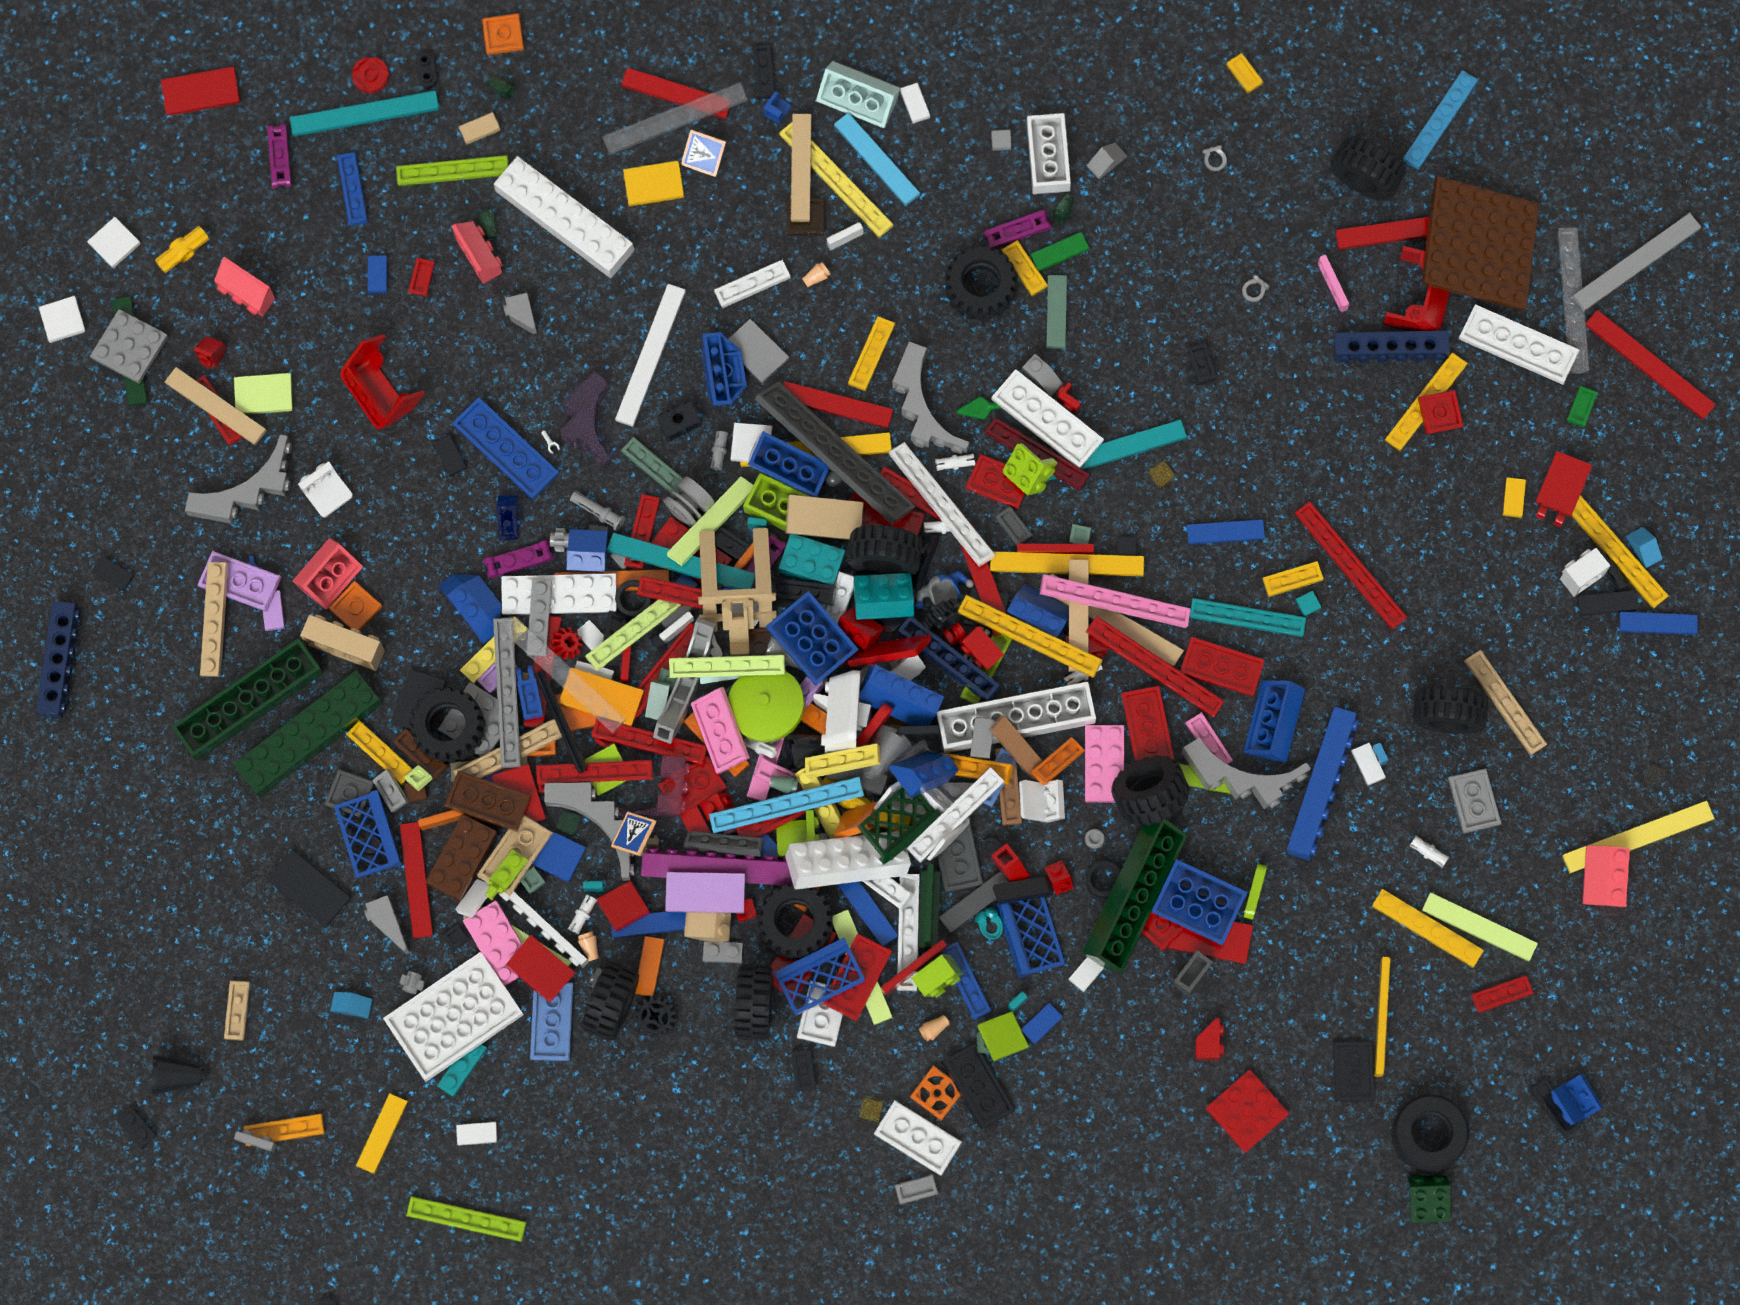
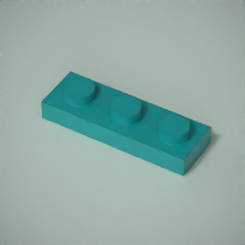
M481 1044L454 1062L437 1087L454 1098L487 1048Z

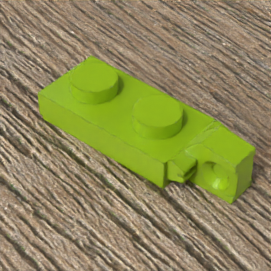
M512 849L490 877L487 883L490 887L485 892V896L492 900L498 892L500 894L506 892L528 863V859Z

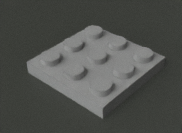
M119 309L90 357L140 384L166 342L168 335Z
M469 682L463 692L469 693L482 709L483 717L486 721V726L484 727L486 731L485 736L481 738L482 744L474 749L476 751L474 754L481 757L493 751L500 741L498 699ZM451 709L439 726L438 731L452 740L457 738L465 727L463 714L457 709Z

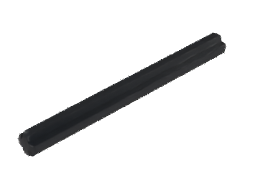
M544 670L535 673L536 679L577 772L583 773L587 771L585 761Z

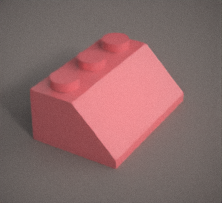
M473 221L451 226L457 242L482 284L502 274L500 267L503 265L498 256H493L492 251L494 250L490 242L484 241L482 237L484 232L480 226L476 227Z
M224 257L214 280L217 290L224 295L227 293L231 295V299L239 305L244 304L247 306L246 309L252 314L263 316L275 301L270 287Z
M329 538L292 582L320 606L327 609L363 566L339 543Z
M1586 846L1582 904L1626 907L1630 848Z

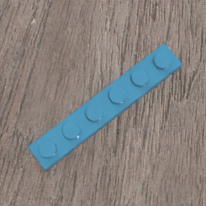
M1463 70L1461 71L1404 156V162L1417 170L1420 169L1477 84L1478 79Z

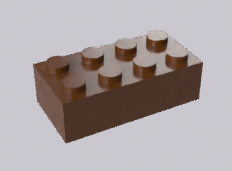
M462 814L425 881L430 888L461 902L473 885L477 874L499 837L497 831Z

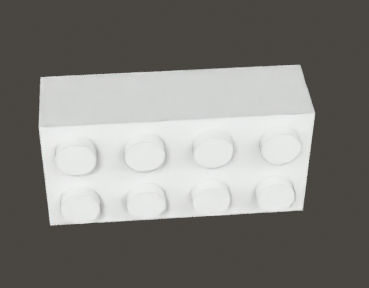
M1064 113L1027 116L1033 194L1070 191L1071 182Z

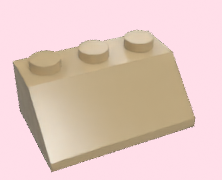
M686 912L684 937L707 942L729 941L731 913Z

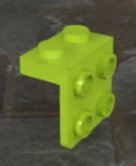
M1020 443L1016 445L1006 463L1003 474L1025 494L1041 493L1046 488V482L1049 477L1054 474V468L1058 462L1053 458L1040 460L1024 444Z
M806 810V820L791 821L776 829L779 857L786 856L789 844L820 840L819 834H816L815 829H819L818 817H814V810Z

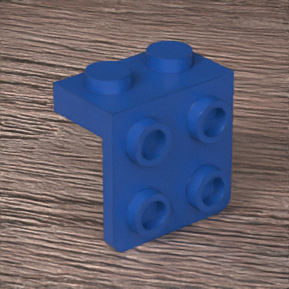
M1583 1073L1551 1090L1554 1103L1559 1105L1563 1118L1571 1125L1586 1119L1604 1108Z

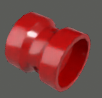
M959 622L953 624L952 628L941 632L950 647L956 646L957 642L966 636Z

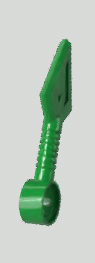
M979 396L957 409L956 413L985 420L992 410L1001 409L1002 407Z

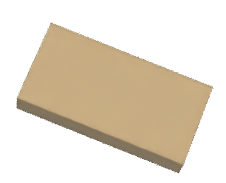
M493 112L459 126L466 145L500 131Z

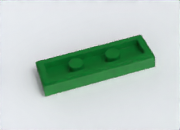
M1082 232L1038 250L1030 254V257L1040 272L1088 251L1089 246Z

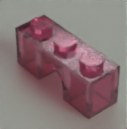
M662 756L661 777L662 779L672 780L675 783V787L668 794L658 795V816L681 818L682 813H685L686 801H683V795L687 794L688 782H685V775H689L690 763H687L685 757Z

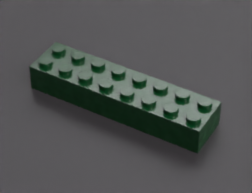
M298 638L171 727L197 762L324 673Z
M356 670L233 765L256 795L261 798L350 730L359 720H363L380 707L382 703Z
M1166 819L1162 820L1161 823H1152L1149 826L1143 824L1082 954L1106 970L1122 974L1188 836L1186 833Z

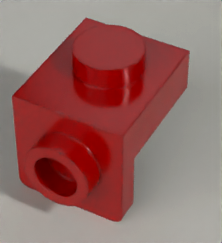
M1068 382L1066 386L1062 385L1057 392V395H1059L1058 403L1070 413L1077 414L1081 408V403L1068 395L1072 389V384Z
M727 792L716 793L700 803L708 821H710L709 814L735 808L733 800Z
M1062 860L1044 867L1056 895L1073 889L1071 877Z

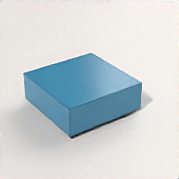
M1381 743L1374 745L1373 751L1380 766L1387 764L1388 758Z

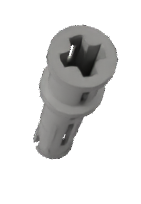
M577 490L572 494L570 501L594 514L601 523H607L615 531H618L624 524L625 517L612 512L611 508H604Z

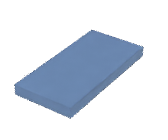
M566 983L550 1003L534 990L530 1060L570 1061L574 983Z

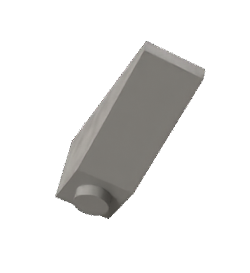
M384 896L366 903L367 909L364 912L367 920H371L405 954L409 953L390 898Z

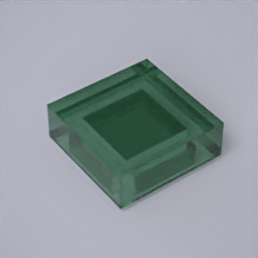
M562 810L556 829L575 835L581 817Z

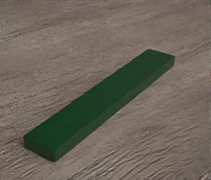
M131 296L112 300L114 316L120 309L134 317ZM124 376L128 406L148 404L144 377L140 384Z

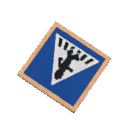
M691 129L681 165L716 177L726 141Z
M627 812L611 847L640 856L657 821Z

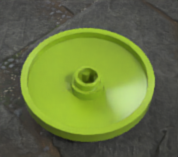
M787 671L782 675L740 676L732 686L728 696L740 733L746 738L757 742H773L784 738L797 727L804 713L805 700L803 691L797 680Z

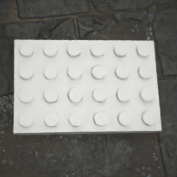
M479 952L383 1019L425 1082H427L524 1014L483 954Z

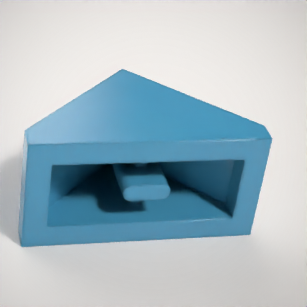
M1641 527L1626 535L1627 540L1645 569L1662 560L1656 538L1645 528Z
M334 992L330 1012L369 1019L373 999L350 992Z

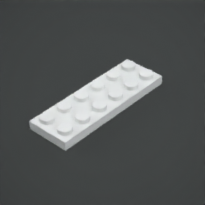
M1478 305L1474 306L1459 336V340L1560 384H1564L1579 353L1577 348Z
M1016 369L991 398L1079 468L1084 465L1104 441L1101 436Z
M616 573L502 576V615H530L532 579L552 581L550 614L617 612L615 602L617 591Z

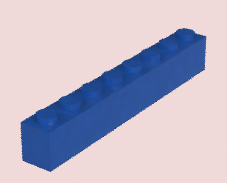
M1334 706L1287 847L1289 855L1309 861L1312 855H1316L1318 849L1316 844L1317 838L1322 837L1324 831L1322 823L1323 820L1328 819L1330 813L1328 805L1329 802L1334 801L1336 795L1334 787L1335 784L1339 785L1342 773L1339 772L1341 766L1345 767L1348 756L1345 754L1347 748L1351 749L1354 739L1351 737L1352 733L1358 729L1359 720H1357V713Z

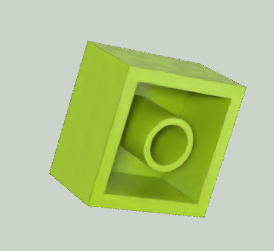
M942 954L911 977V979L924 997L937 998L946 991L944 988L958 983L961 980L960 976L964 973L951 955Z

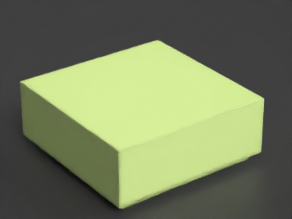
M419 764L405 776V780L417 791H420L433 779Z

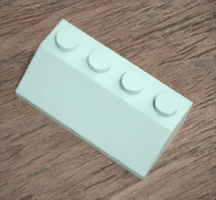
M832 61L825 69L816 101L885 128L896 104L900 88Z

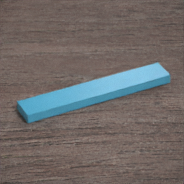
M849 113L834 124V127L905 206L920 195V192Z

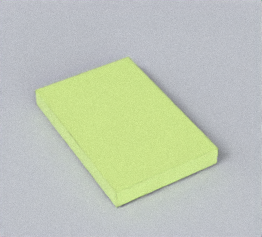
M291 373L234 377L235 408L243 414L293 411Z

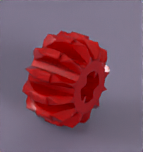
M568 627L566 630L560 628L558 632L553 633L554 639H551L550 642L554 644L551 650L557 651L555 656L561 655L562 660H565L567 657L573 659L575 655L580 654L579 649L583 645L579 641L583 637L577 638L578 631L572 632V629Z

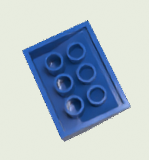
M809 591L766 626V629L815 686L859 650Z
M1176 859L1152 909V913L1223 945L1247 892Z

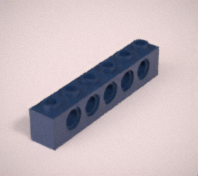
M1449 331L1335 333L1333 338L1334 360H1339L1342 363L1349 362L1350 360L1367 362L1376 359L1378 362H1385L1388 359H1396V361H1406L1407 359L1424 361L1429 358L1441 361L1448 358L1450 353ZM1392 344L1396 349L1389 350L1387 345ZM1412 344L1415 349L1409 350L1405 345ZM1425 344L1433 345L1434 349H1427ZM1355 345L1358 350L1352 351L1349 349V346ZM1368 345H1375L1377 350H1370Z
M52 601L36 713L40 717L62 719L63 713H66L67 710L65 698L70 691L68 678L72 675L73 670L71 658L75 656V646L73 644L74 639H77L78 636L76 624L81 617V610L75 603ZM68 619V625L61 627V622ZM61 638H66V642L63 645H58V641ZM59 656H63V661L59 664H56V658ZM55 675H61L58 682L52 681ZM57 693V699L50 701V696Z
M912 616L908 617L898 629L899 636L902 638L930 634L931 642L921 653L984 702L992 701L1001 691L1000 684Z

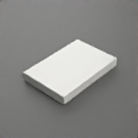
M815 983L816 985L826 987V984L824 983ZM814 987L811 998H821L824 990ZM821 1003L803 1012L797 1038L835 1047L843 1015Z

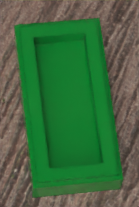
M1580 386L1567 422L1584 428L1598 392Z

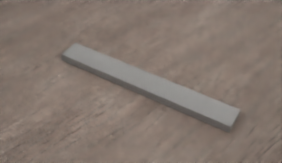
M1690 213L1574 294L1572 298L1583 312L1696 233L1701 229V226Z
M513 618L493 619L501 768L521 767Z

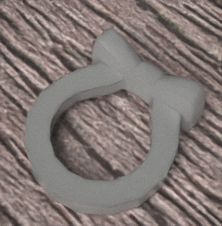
M1221 145L1202 151L1205 154V166L1214 172L1222 170L1227 162L1225 153L1220 150L1222 148ZM1216 151L1222 157V164L1219 167H1212L1209 164L1210 152Z
M1255 274L1252 280L1244 284L1242 289L1243 297L1249 302H1258L1263 298L1265 290L1269 289V285ZM1258 283L1261 285L1260 295L1255 298L1248 296L1246 293L1247 287Z

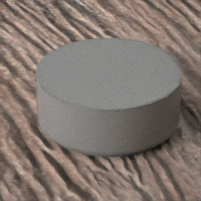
M1098 829L1089 830L1085 835L1086 845L1091 849L1100 848L1104 843V834Z

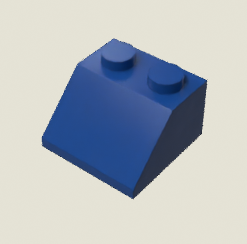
M570 529L567 547V570L605 572L607 569L608 531Z

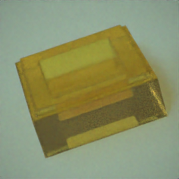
M1164 461L1148 472L1159 488L1175 478V475Z
M864 1098L859 1118L879 1122L883 1103Z

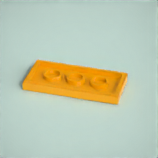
M571 667L559 700V705L632 727L644 690Z

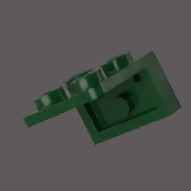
M1434 1174L1433 1176L1414 1175L1413 1177H1407L1410 1191L1411 1222H1448L1450 1220V1183L1447 1175Z

